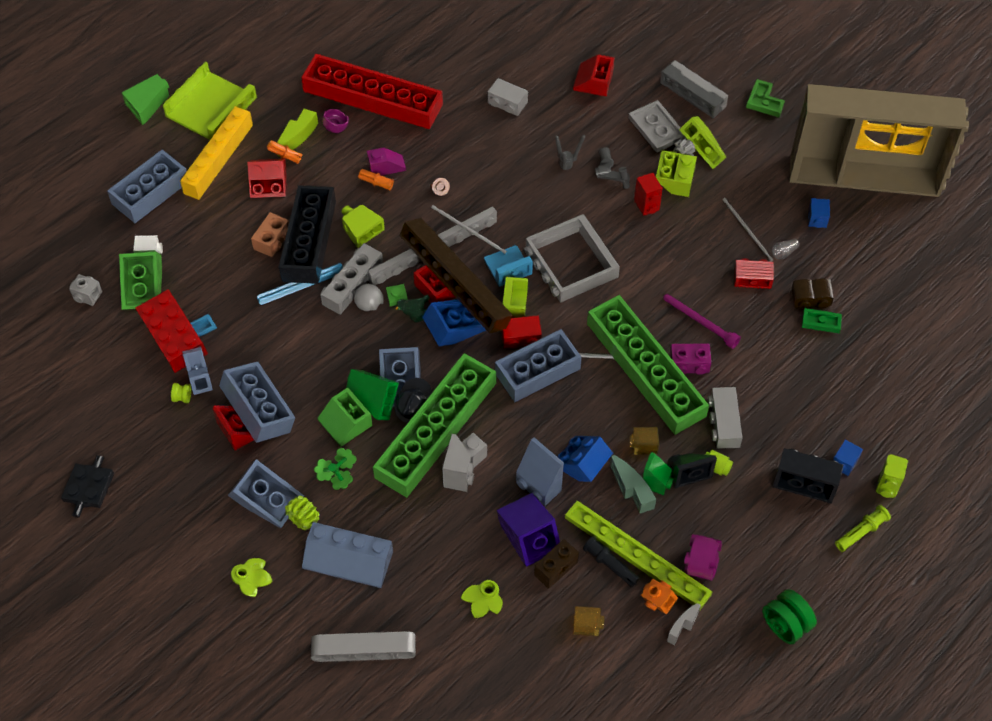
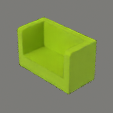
M506 277L503 305L511 312V318L525 317L528 292L527 278Z

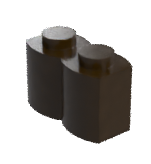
M800 279L793 281L791 289L794 307L808 309L812 306L827 308L832 305L834 297L830 279Z

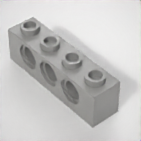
M365 243L356 249L353 257L344 263L342 270L333 276L331 283L322 289V305L341 315L354 299L356 290L369 281L368 270L383 263L382 253Z

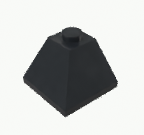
M677 454L669 458L667 465L672 469L671 477L674 478V487L678 488L712 478L717 461L716 455Z

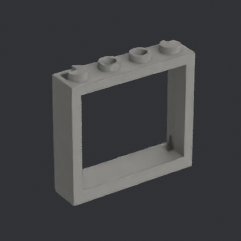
M584 214L526 238V246L524 248L526 255L532 258L535 269L541 272L543 281L548 283L552 295L557 297L560 303L619 277L620 266ZM580 232L605 270L562 288L537 249Z

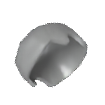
M373 284L360 286L354 294V302L360 310H377V307L384 302L381 290Z

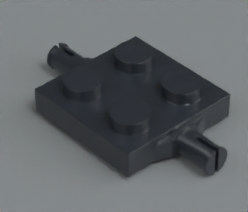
M96 455L93 465L75 463L61 496L63 502L76 505L71 514L75 518H80L83 508H101L114 476L112 469L101 468L104 457L101 455Z

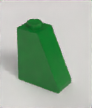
M351 369L347 378L346 388L351 390L375 419L389 420L399 383L364 370Z

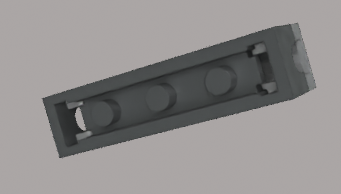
M674 60L662 71L660 81L662 85L710 117L714 118L726 107L728 95L724 91L719 90Z

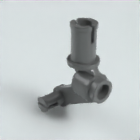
M606 147L599 150L600 165L595 168L597 178L620 181L623 184V188L628 189L630 187V175L627 173L626 167H620L619 172L611 171L614 161L611 159L610 149Z

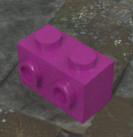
M671 344L670 358L683 374L696 373L701 375L710 372V344Z

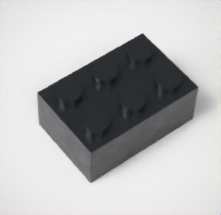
M784 448L773 488L832 504L840 483L844 464L838 463L835 460L822 459L813 454L800 453L795 449Z

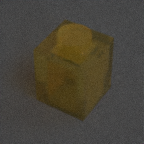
M658 427L633 429V435L629 436V445L633 447L634 455L650 454L651 452L658 454Z
M575 606L573 634L599 636V630L604 629V616H600L601 608Z

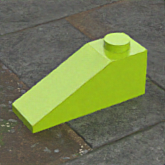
M698 116L692 117L679 129L687 140L693 142L695 149L712 169L716 168L727 158L708 127Z

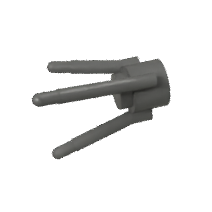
M582 135L573 155L569 151L562 152L559 137L555 136L559 166L563 170L572 168L573 161L577 160V155L585 135Z

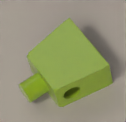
M347 205L341 211L344 215L342 218L343 228L357 248L385 230L384 219L364 205H359L354 210Z

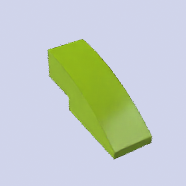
M303 109L297 121L290 119L277 143L283 146L287 145L292 150L300 146L318 125L317 112Z

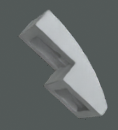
M697 603L691 606L678 618L670 630L667 642L675 645L682 628L691 631L699 614L700 604Z

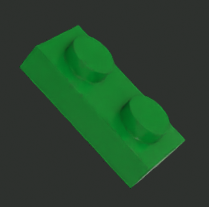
M804 308L802 328L840 333L842 314Z

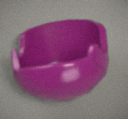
M330 109L323 114V125L326 130L332 133L343 132L349 123V117L345 116L338 109Z

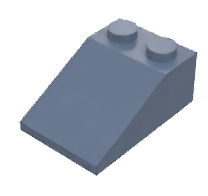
M418 347L379 349L380 376L399 383L393 407H395L396 399L403 385L410 379L421 378L420 349Z
M532 438L516 471V483L522 490L526 489L530 494L533 493L546 506L562 491L564 462L536 438Z
M257 459L249 465L228 494L229 497L241 506L279 528H282L289 517L285 512L288 502L299 495L304 497L302 493Z

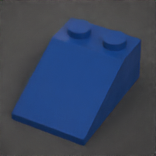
M458 299L433 302L422 317L438 346L456 344L486 331Z

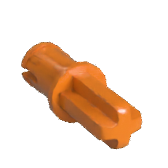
M269 141L267 145L268 151L279 155L282 159L286 158L296 164L301 160L302 154L290 149L287 145L283 146L274 141Z
M361 169L358 175L359 179L389 191L394 184L393 179L381 176L380 173L375 174Z

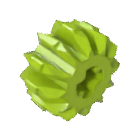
M299 495L291 499L285 507V512L289 516L288 519L304 531L309 530L312 523H317L319 520V512L316 510V507L303 496Z

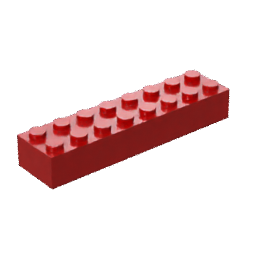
M315 54L301 77L303 92L426 129L431 128L443 106L441 90L319 54Z

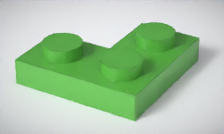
M757 79L746 108L780 117L785 100L769 96L773 84Z

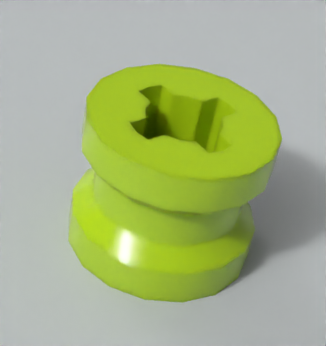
M174 383L171 390L172 402L183 401L184 403H189L191 399V385Z

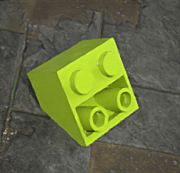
M662 150L656 174L659 183L671 194L689 197L697 156Z

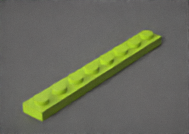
M576 501L565 514L566 520L591 537L596 536L597 541L609 547L613 552L658 582L663 580L668 583L675 594L691 605L698 603L701 605V610L711 597V590L579 501Z

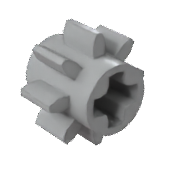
M680 139L674 143L676 147L673 152L694 156L695 146L692 141Z

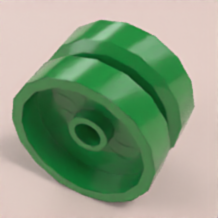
M785 589L777 595L776 600H771L762 609L763 616L771 630L778 638L790 645L795 644L802 638L803 633H808L817 624L816 616L810 605L801 595L791 589Z

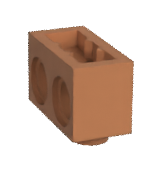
M270 212L251 238L253 249L273 257L280 250L286 238L289 220Z

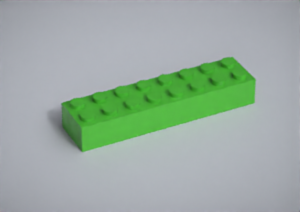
M620 295L588 311L587 325L674 435L707 417L709 404Z
M464 353L373 466L374 478L407 498L449 445L451 435H457L496 385V371Z

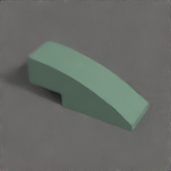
M616 455L611 456L610 467L624 499L633 497L639 513L655 509L656 498L645 480L625 461Z

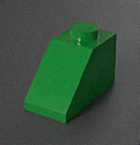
M651 452L644 468L643 479L651 491L664 495L666 489H671L674 480L671 477L672 469L655 453Z

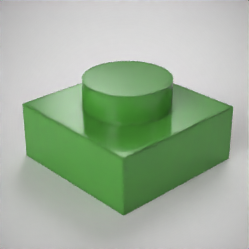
M404 284L386 287L390 306L408 303Z

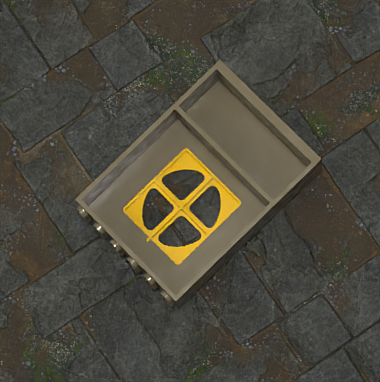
M808 84L790 155L789 182L940 197L942 190L946 189V179L950 178L951 168H954L955 156L959 155L960 144L964 142V133L968 132L969 121H966L969 109L966 107L965 99ZM868 121L889 122V123H894V124H893V125L874 124V123H868ZM901 124L921 125V126H927V127H926V128L905 127V126H901ZM865 130L889 132L891 135L888 143L883 145L871 140L865 134ZM898 134L924 136L912 144L894 145Z

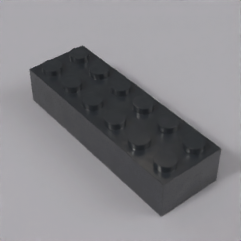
M298 185L279 264L282 282L319 284L336 205L334 187Z

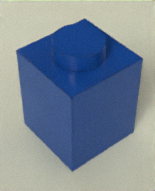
M811 198L808 226L827 228L830 218V200Z
M847 440L843 442L833 460L844 464L842 474L844 473L849 476L858 462L863 449Z

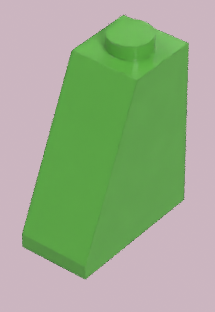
M156 74L122 92L124 103L139 122L144 125L169 97V85L165 79Z

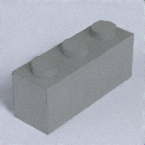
M736 387L712 388L711 395H708L707 398L709 407L712 409V412H710V424L714 425L712 441H716V449L740 448L742 431Z

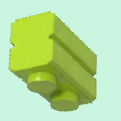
M891 454L887 456L879 475L876 488L877 494H881L886 498L896 497L905 477V470L908 464L907 459Z

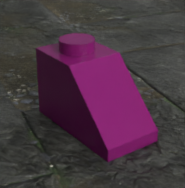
M384 147L367 151L370 172L380 173L383 176L406 171L401 154Z

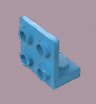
M516 245L504 249L507 251L506 254L499 251L484 257V261L499 287L505 285L506 277L524 278L532 275L533 261L531 257L524 258Z

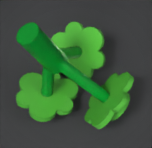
M339 448L335 456V460L338 462L336 465L330 460L319 459L317 466L314 467V472L317 473V480H331L332 487L335 490L345 489L353 481L350 472L339 471V467L341 469L346 467L351 469L357 460L350 449Z

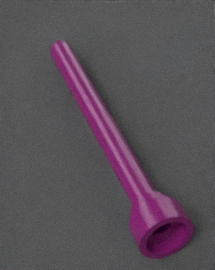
M665 294L663 296L666 302L723 338L726 345L731 349H734L740 342L741 336L735 332L728 333L671 295Z

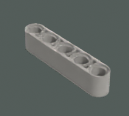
M415 633L321 634L311 638V659L317 662L409 659L416 655Z

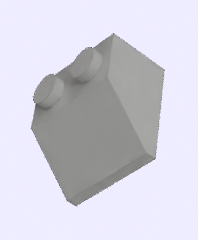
M452 434L442 468L443 486L467 492L468 486L473 484L474 464L471 463V455L456 434Z

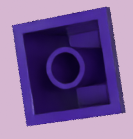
M533 493L497 510L502 529L526 567L541 560L560 543L555 519Z

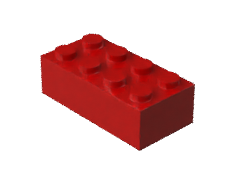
M169 289L135 307L174 373L186 367L183 351L201 347L203 355L208 354L203 342Z

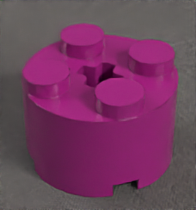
M692 534L690 539L691 549L685 556L684 564L686 566L684 573L713 581L720 559L718 558V551L721 552L722 540Z

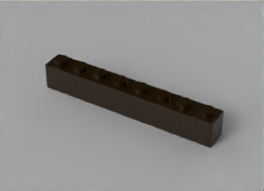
M422 218L404 222L399 235L402 240L488 333L491 334L506 329L512 317L511 312Z

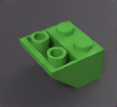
M349 388L332 397L318 417V421L340 447L372 426L370 412Z

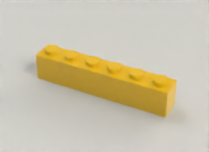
M236 106L233 108L180 180L185 195L198 200L202 197L252 128L253 123L249 111Z

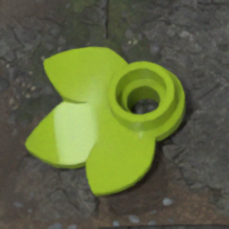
M252 558L247 560L244 565L239 564L232 569L231 578L240 586L241 592L245 595L256 597L257 587L267 586L272 583L270 574L263 569L266 563L265 560ZM238 572H244L245 576H240Z
M492 580L483 581L480 585H471L463 592L461 597L463 601L472 603L471 610L474 618L485 616L489 610L498 614L503 605L502 599L498 595L499 586ZM491 589L492 593H486L485 590Z

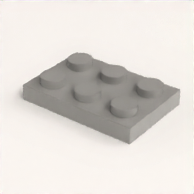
M658 100L630 112L628 115L630 121L656 153L674 145L680 139H686L679 130L681 127Z

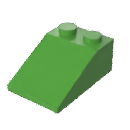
M158 252L119 254L122 310L136 309L135 307L161 293L162 255Z

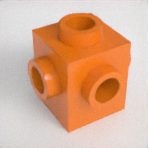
M652 579L650 583L645 585L641 594L648 608L653 611L658 609L666 615L678 599L671 590V586L663 580L658 582Z

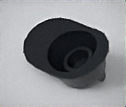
M413 378L403 385L394 407L397 417L403 422L408 423L432 394L431 386L427 381L421 378Z

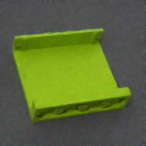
M205 61L165 101L163 109L167 118L210 140L235 106L246 110L257 96L255 86L248 84L243 89L211 73L208 62Z

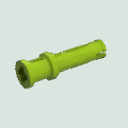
M878 505L874 512L863 517L860 524L839 540H836V547L841 552H845L846 549L868 532L876 531L878 526L884 521H889L891 519L890 513L884 506Z

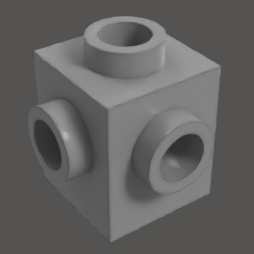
M80 274L71 282L69 288L75 301L92 306L102 293L99 281L90 276Z

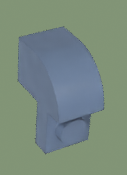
M198 347L183 351L193 394L196 395L213 390L202 348Z

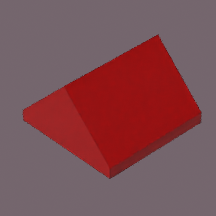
M214 405L212 409L216 422L234 450L254 441L233 406Z

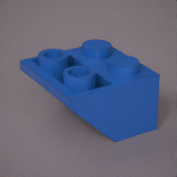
M575 436L569 441V445L558 455V458L564 462L563 472L578 481L592 482L613 452L600 436Z

